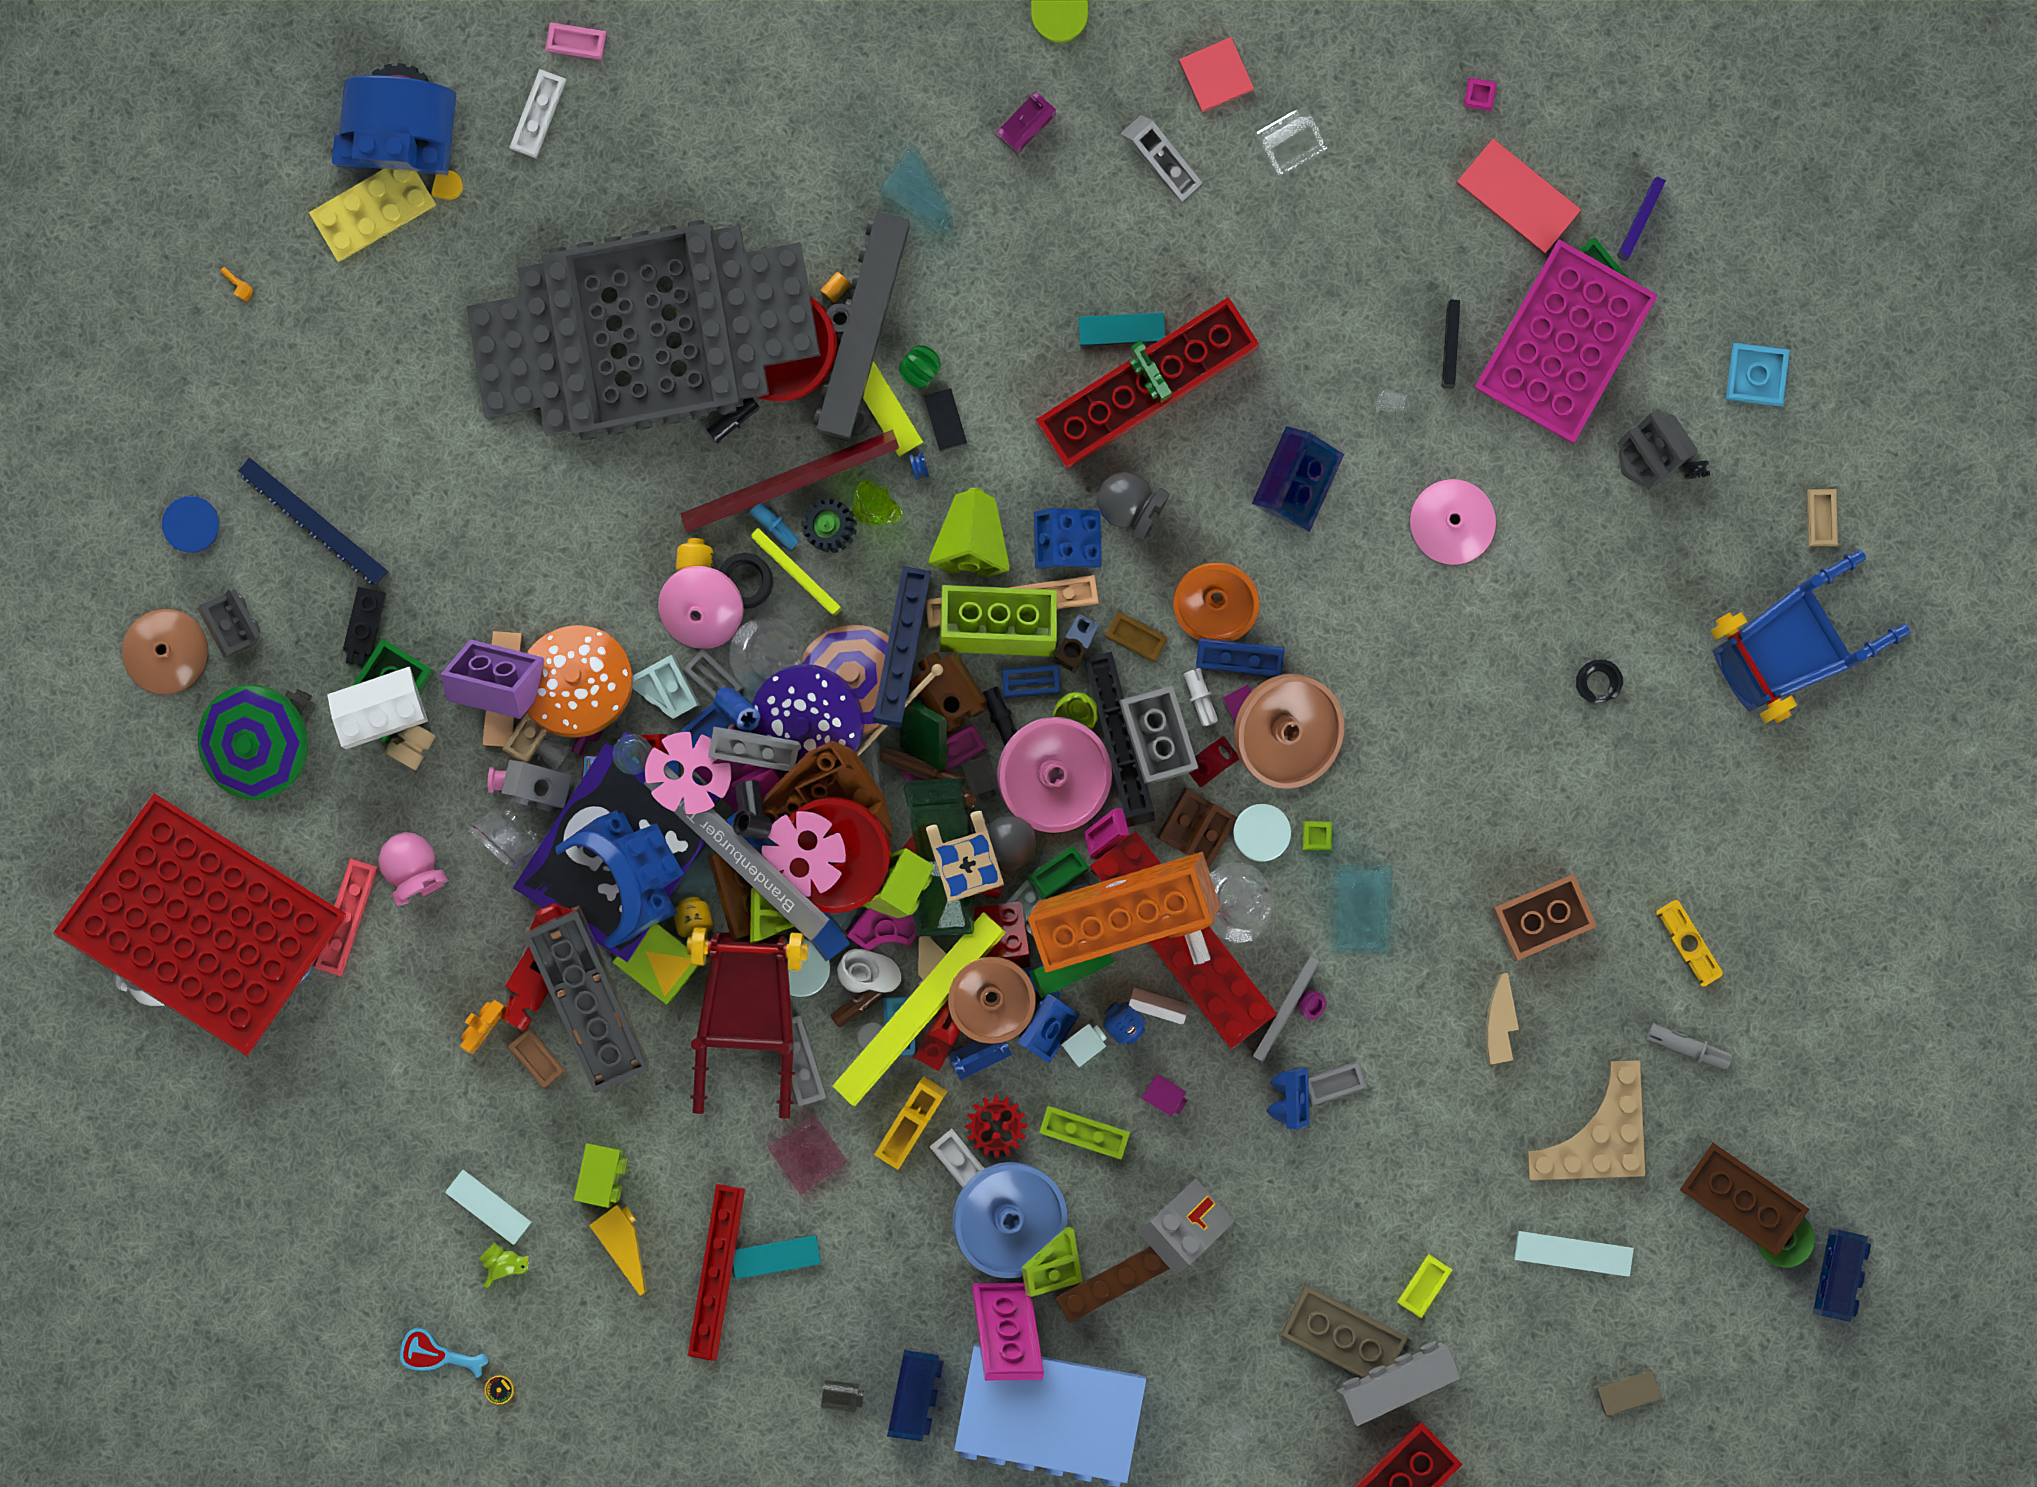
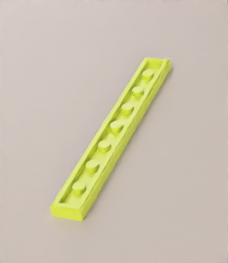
M983 912L832 1087L851 1105L856 1106L948 1000L951 983L957 973L970 962L984 958L1006 932Z

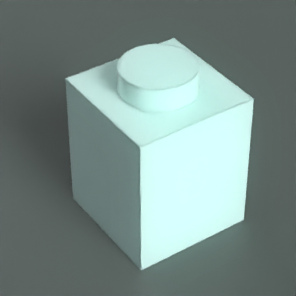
M1087 1024L1061 1044V1046L1079 1068L1106 1047L1103 1041L1107 1037L1097 1025L1092 1028L1090 1024Z

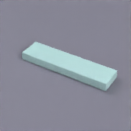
M1518 1231L1514 1260L1630 1277L1634 1248Z

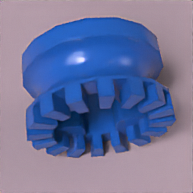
M920 452L917 457L909 455L915 480H918L921 475L929 477L923 452Z

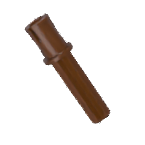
M888 746L883 749L880 755L881 763L927 780L932 786L937 784L955 791V793L960 790L961 786L951 782V780L958 783H963L964 780L963 775L946 769L939 771L921 759Z

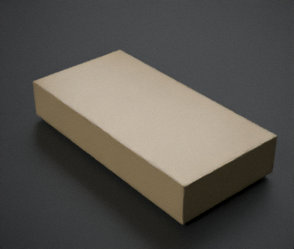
M1836 489L1807 490L1808 547L1838 546Z

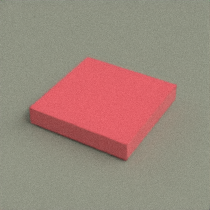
M1231 37L1179 59V63L1201 112L1254 90Z

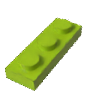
M1047 1106L1039 1131L1040 1134L1121 1160L1130 1135L1128 1131L1051 1106Z

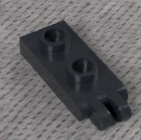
M362 587L357 588L343 646V651L348 652L346 657L347 664L352 665L354 654H359L357 666L363 667L366 656L371 657L386 600V593Z

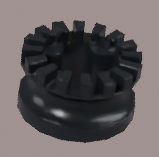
M1694 461L1683 464V467L1687 469L1685 479L1697 478V475L1698 478L1710 476V471L1706 469L1709 461Z

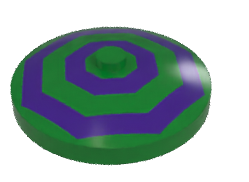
M248 684L224 691L208 705L202 715L198 728V750L204 768L219 787L236 797L257 800L277 795L289 788L297 780L306 763L308 736L299 711L287 697L270 687Z

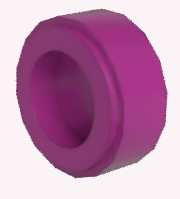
M1316 990L1306 991L1302 994L1297 1004L1299 1014L1309 1020L1318 1018L1325 1010L1326 999L1324 995Z

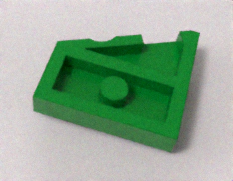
M1140 340L1131 346L1130 356L1132 359L1129 360V363L1137 375L1142 373L1148 382L1144 386L1151 398L1155 399L1157 397L1162 403L1171 397V391L1155 363L1151 362L1144 351L1146 347Z

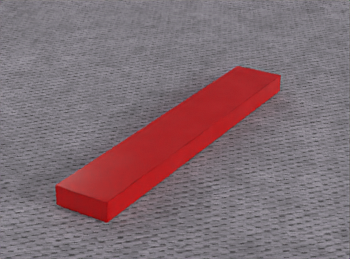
M716 1184L687 1355L690 1357L717 1361L745 1195L744 1188Z

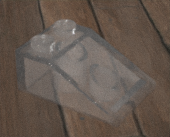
M495 808L470 825L467 831L509 869L519 873L540 846L537 842L540 838L528 827L524 831L515 823L519 819L507 808L503 812Z

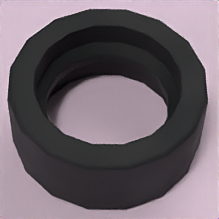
M747 552L734 554L724 561L719 571L729 577L734 568L743 564L753 565L759 570L762 576L761 588L751 597H742L744 609L755 608L764 603L771 594L774 584L772 572L766 562L755 554Z

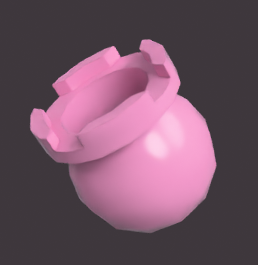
M403 832L394 835L382 846L378 859L379 867L386 881L397 887L396 891L392 893L397 906L409 903L407 897L418 892L425 896L443 887V883L449 881L444 870H434L436 856L433 847L425 838L415 833Z

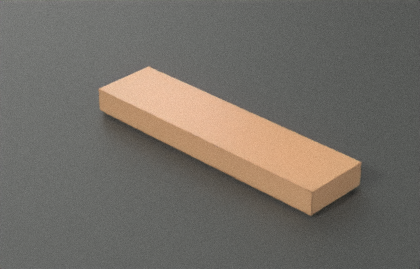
M493 631L492 645L521 652L522 633ZM486 710L483 746L504 747L514 732L515 718Z

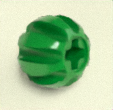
M917 345L903 358L898 370L901 378L912 387L922 388L927 386L938 373L941 361L933 349L924 345Z

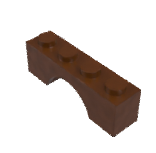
M1148 1246L1111 1268L1057 1295L1056 1299L1067 1320L1071 1323L1170 1268L1151 1246Z

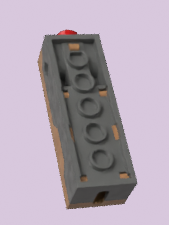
M552 903L537 910L531 926L525 930L524 937L594 1093L647 1071L649 1067L647 1055L580 905L569 909Z

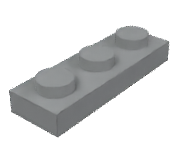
M713 727L708 757L790 771L796 764L799 741Z
M801 1015L792 1018L794 1042L792 1072H795V1075L792 1076V1086L799 1107L827 1098Z

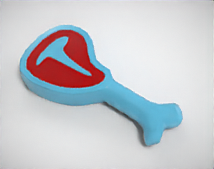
M423 1328L410 1330L405 1335L400 1350L402 1364L408 1369L417 1371L434 1370L450 1363L469 1368L475 1378H479L482 1375V1367L488 1363V1358L485 1354L470 1357L452 1352L438 1345L432 1334Z

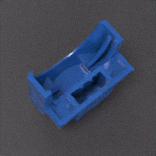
M616 810L596 818L555 847L557 855L573 846H577V848L586 847L596 853L610 869L619 889L622 914L618 928L604 941L608 948L631 940L650 926L677 914L664 887L682 876L683 872L657 823L634 832L623 812L618 814Z

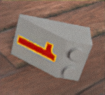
M1195 1178L1137 1232L1174 1274L1177 1275L1196 1260L1234 1220Z

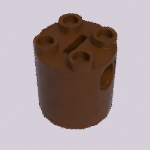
M934 652L918 663L922 672L910 681V685L915 690L932 672L933 665L940 664L943 667L942 674L935 676L917 696L925 707L946 718L948 724L947 733H951L964 725L962 719L965 717L975 718L988 709L986 706L987 699L957 652L942 660L938 653ZM955 697L960 702V707L957 711L952 707V701Z

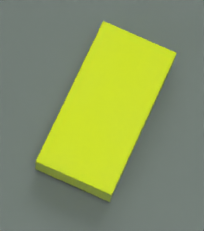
M1428 1254L1397 1303L1422 1318L1453 1270Z

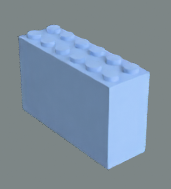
M974 1344L954 1451L960 1452L959 1457L976 1460L977 1455L989 1457V1463L1005 1465L1006 1461L1017 1462V1468L1034 1471V1467L1038 1466L1046 1468L1045 1473L1056 1476H1063V1471L1074 1473V1479L1091 1482L1092 1477L1102 1478L1103 1484L1120 1487L1121 1482L1127 1483L1146 1384L1145 1376L1041 1356L1044 1370L1043 1380L985 1381L980 1345Z

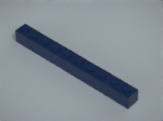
M250 457L238 470L242 474L240 476L241 479L246 483L251 481L256 485L254 489L261 495L263 493L267 494L269 502L274 506L279 504L283 508L281 511L288 517L291 515L295 517V523L302 529L306 526L310 530L309 534L316 540L318 538L323 540L322 545L329 551L334 549L337 552L336 556L341 561L345 562L347 560L350 562L351 565L349 567L357 574L359 571L365 575L363 579L372 585L374 582L378 585L388 573V570Z

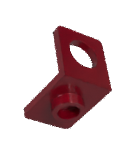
M1222 736L1195 756L1198 768L1189 772V774L1199 787H1203L1237 762L1239 757L1228 740ZM1219 746L1227 750L1229 759L1222 756Z

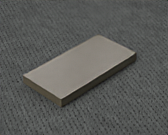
M1306 1284L1279 1335L1360 1378L1369 1376V1371L1382 1365L1386 1368L1396 1363L1395 1359L1400 1356L1409 1339L1408 1336Z

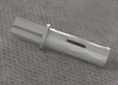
M1652 1023L1646 1038L1648 1041L1696 1058L1698 1063L1702 1060L1719 1068L1727 1069L1732 1060L1730 1053L1707 1045L1708 1041L1702 1043L1661 1027L1656 1023Z

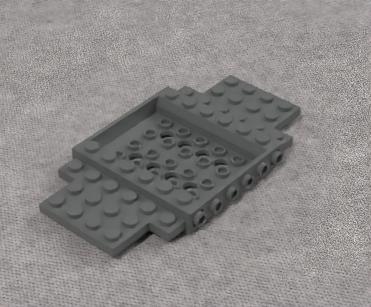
M697 220L687 223L688 227L677 229V226H665L660 228L658 233L649 234V231H640L633 233L632 238L621 240L620 236H614L604 239L605 243L594 245L593 242H583L577 244L575 249L566 250L565 247L550 249L549 254L541 255L543 263L517 268L522 296L466 306L485 418L489 419L541 409L546 436L571 432L575 437H580V440H591L597 438V433L608 432V435H618L625 433L624 428L634 426L636 430L652 428V423L663 421L664 425L676 424L681 422L680 418L691 416L692 419H702L708 417L709 412L719 411V414L736 412V407L743 406V399L768 395L769 389L765 366L820 356L802 244L798 242L745 253L740 225L714 230L704 220ZM663 277H669L673 281V288L668 293H661L657 288L658 281ZM607 288L616 289L618 294L616 301L611 304L605 303L602 299V293ZM667 305H674L678 310L677 317L672 321H666L662 316V310ZM614 315L622 319V327L615 332L607 328V320ZM672 333H679L682 336V344L676 349L669 348L667 345V338ZM615 344H624L627 348L626 356L622 359L613 358L611 354L612 347ZM676 361H684L687 365V371L681 377L674 376L671 371L672 365ZM622 371L629 372L632 377L631 383L627 387H620L616 383V377Z

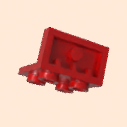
M1020 901L965 909L967 930L984 912L1006 932L985 957H1000L1014 962L1021 968L1031 967L1023 908Z

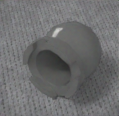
M1126 471L1113 474L1101 484L1098 492L1097 506L1102 517L1111 525L1119 528L1132 527L1134 530L1132 537L1143 542L1152 529L1150 525L1153 521L1151 518L1154 512L1160 515L1170 493L1162 488H1159L1157 492H1152L1149 483L1140 475Z
M1011 815L998 817L990 824L985 822L999 870L1012 872L1023 869L1030 864L1038 848L1037 834L1030 823L1020 817Z

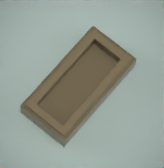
M1653 1370L1597 1387L1606 1416L1661 1399Z

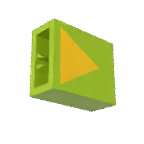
M658 923L650 927L628 963L613 954L616 957L613 961L615 965L668 1006L700 966L692 965L691 955H687V946Z

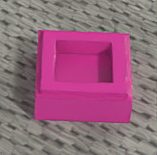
M1469 77L1463 107L1492 111L1497 82Z

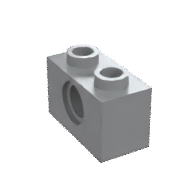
M509 760L501 794L512 796L510 802L528 805V801L536 803V809L552 812L553 807L564 808L572 775L525 762ZM537 782L538 789L534 792V785Z

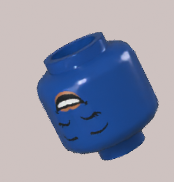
M1114 1002L1104 1011L1106 1017L1103 1021V1027L1119 1044L1127 1043L1130 1045L1145 1032V1018L1139 1011L1129 1006L1130 1002H1123L1120 1005L1118 1002Z

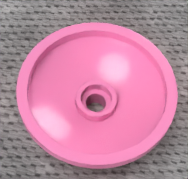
M1450 479L1434 483L1419 495L1411 511L1410 528L1415 543L1426 556L1443 564L1457 565L1474 560L1487 549L1495 533L1496 516L1492 503L1481 489L1463 480ZM1457 515L1460 519L1459 524H1452L1449 520L1450 516Z
M692 566L679 570L667 580L659 595L658 609L664 627L672 637L689 647L709 649L726 643L735 635L743 619V600L738 588L729 577L710 567ZM692 611H698L701 617H695Z

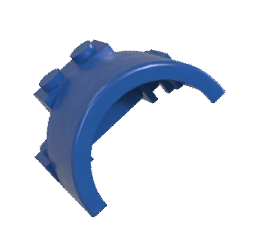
M366 75L347 79L344 82L339 135L334 137L332 163L336 167L365 169V167L418 171L421 174L448 175L456 92L436 83L404 77ZM415 138L428 141L429 143L426 146L418 147Z

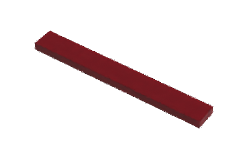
M890 430L682 512L681 518L686 532L692 531L900 448L893 430Z

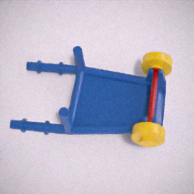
M1862 550L1852 555H1844L1843 560L1828 569H1820L1819 574L1800 584L1743 629L1739 630L1738 628L1748 622L1744 614L1740 612L1732 616L1729 612L1717 619L1716 623L1718 626L1710 630L1715 641L1725 635L1728 639L1713 650V654L1722 674L1738 700L1748 712L1755 711L1765 704L1769 707V709L1759 714L1765 724L1773 719L1778 724L1790 717L1791 713L1789 710L1797 706L1792 695L1782 701L1781 697L1852 668L1870 656L1874 658L1877 656V652L1893 643H1900L1901 638L1910 634L1909 627L1904 623L1895 629H1888L1887 634L1872 643L1866 642L1864 644L1865 647L1850 655L1812 590L1824 583H1832L1833 578L1849 569H1856L1857 564L1866 560Z

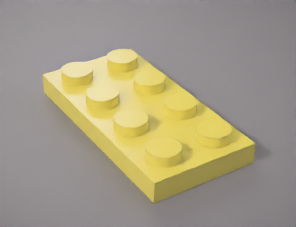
M383 169L312 210L309 214L336 260L340 262L436 206V203L417 171Z

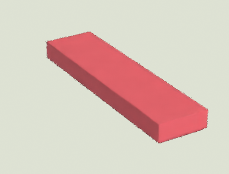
M350 858L334 905L346 913V917L317 957L314 968L342 977L378 867Z

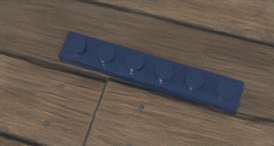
M907 566L902 568L873 723L901 728L931 571Z

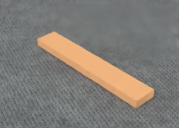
M1095 575L1009 587L1057 590V610L1099 604ZM941 598L925 600L929 629L940 627Z

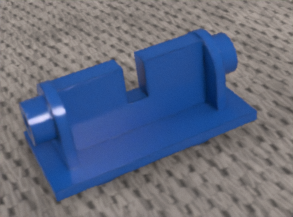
M974 1041L948 1055L960 1080L1011 1056L1012 1053L1006 1041L994 1044Z

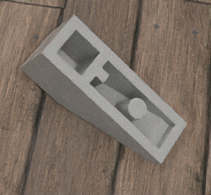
M1140 115L1121 133V136L1139 158L1181 202L1202 184V181L1153 120Z

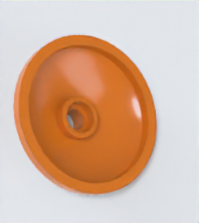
M1207 563L1193 568L1180 580L1174 593L1173 608L1179 625L1191 637L1197 640L1199 638L1234 641L1245 635L1254 625L1259 613L1260 601L1254 582L1241 569L1225 563ZM1220 593L1222 597L1219 599H1214L1212 597V594Z

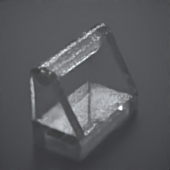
M1303 107L1253 134L1278 179L1328 151L1311 114ZM1308 128L1317 144L1279 165L1271 148Z

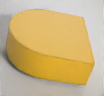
M450 170L448 175L436 174L431 196L445 200L457 198L463 190L462 179L457 173Z

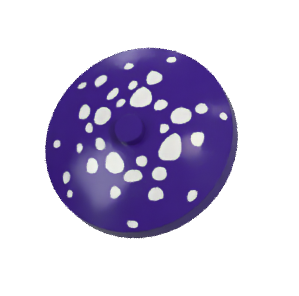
M799 664L781 669L761 685L753 699L752 704L760 713V720L758 726L751 730V733L799 741L796 764L809 751L830 741H835L851 748L855 753L860 746L864 732V716L860 701L851 686L842 677L827 668L811 664ZM780 770L781 772H783V773H785V774H787V773L789 772V771Z

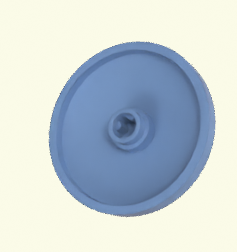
M1018 1162L995 1164L973 1176L960 1192L953 1211V1233L961 1253L980 1271L999 1278L1022 1277L1021 1267L1067 1227L1066 1203L1058 1186L1041 1170Z

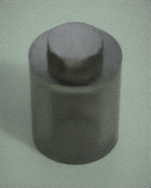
M825 1379L821 1408L856 1413L857 1407L862 1408L864 1390H859V1384Z

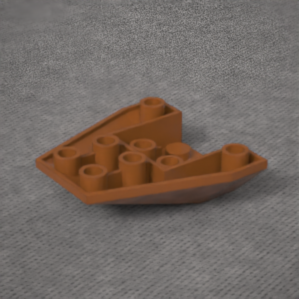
M830 741L809 751L762 798L763 815L768 816L772 824L784 815L790 817L797 809L816 799L825 797L850 799L870 810L881 822L888 837L893 835V828L883 793L855 751L835 741Z

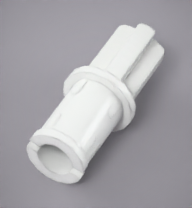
M1201 668L1184 673L1183 676L1192 697L1190 702H1194L1201 724L1209 726L1216 723L1218 719L1210 699L1212 693L1207 690Z

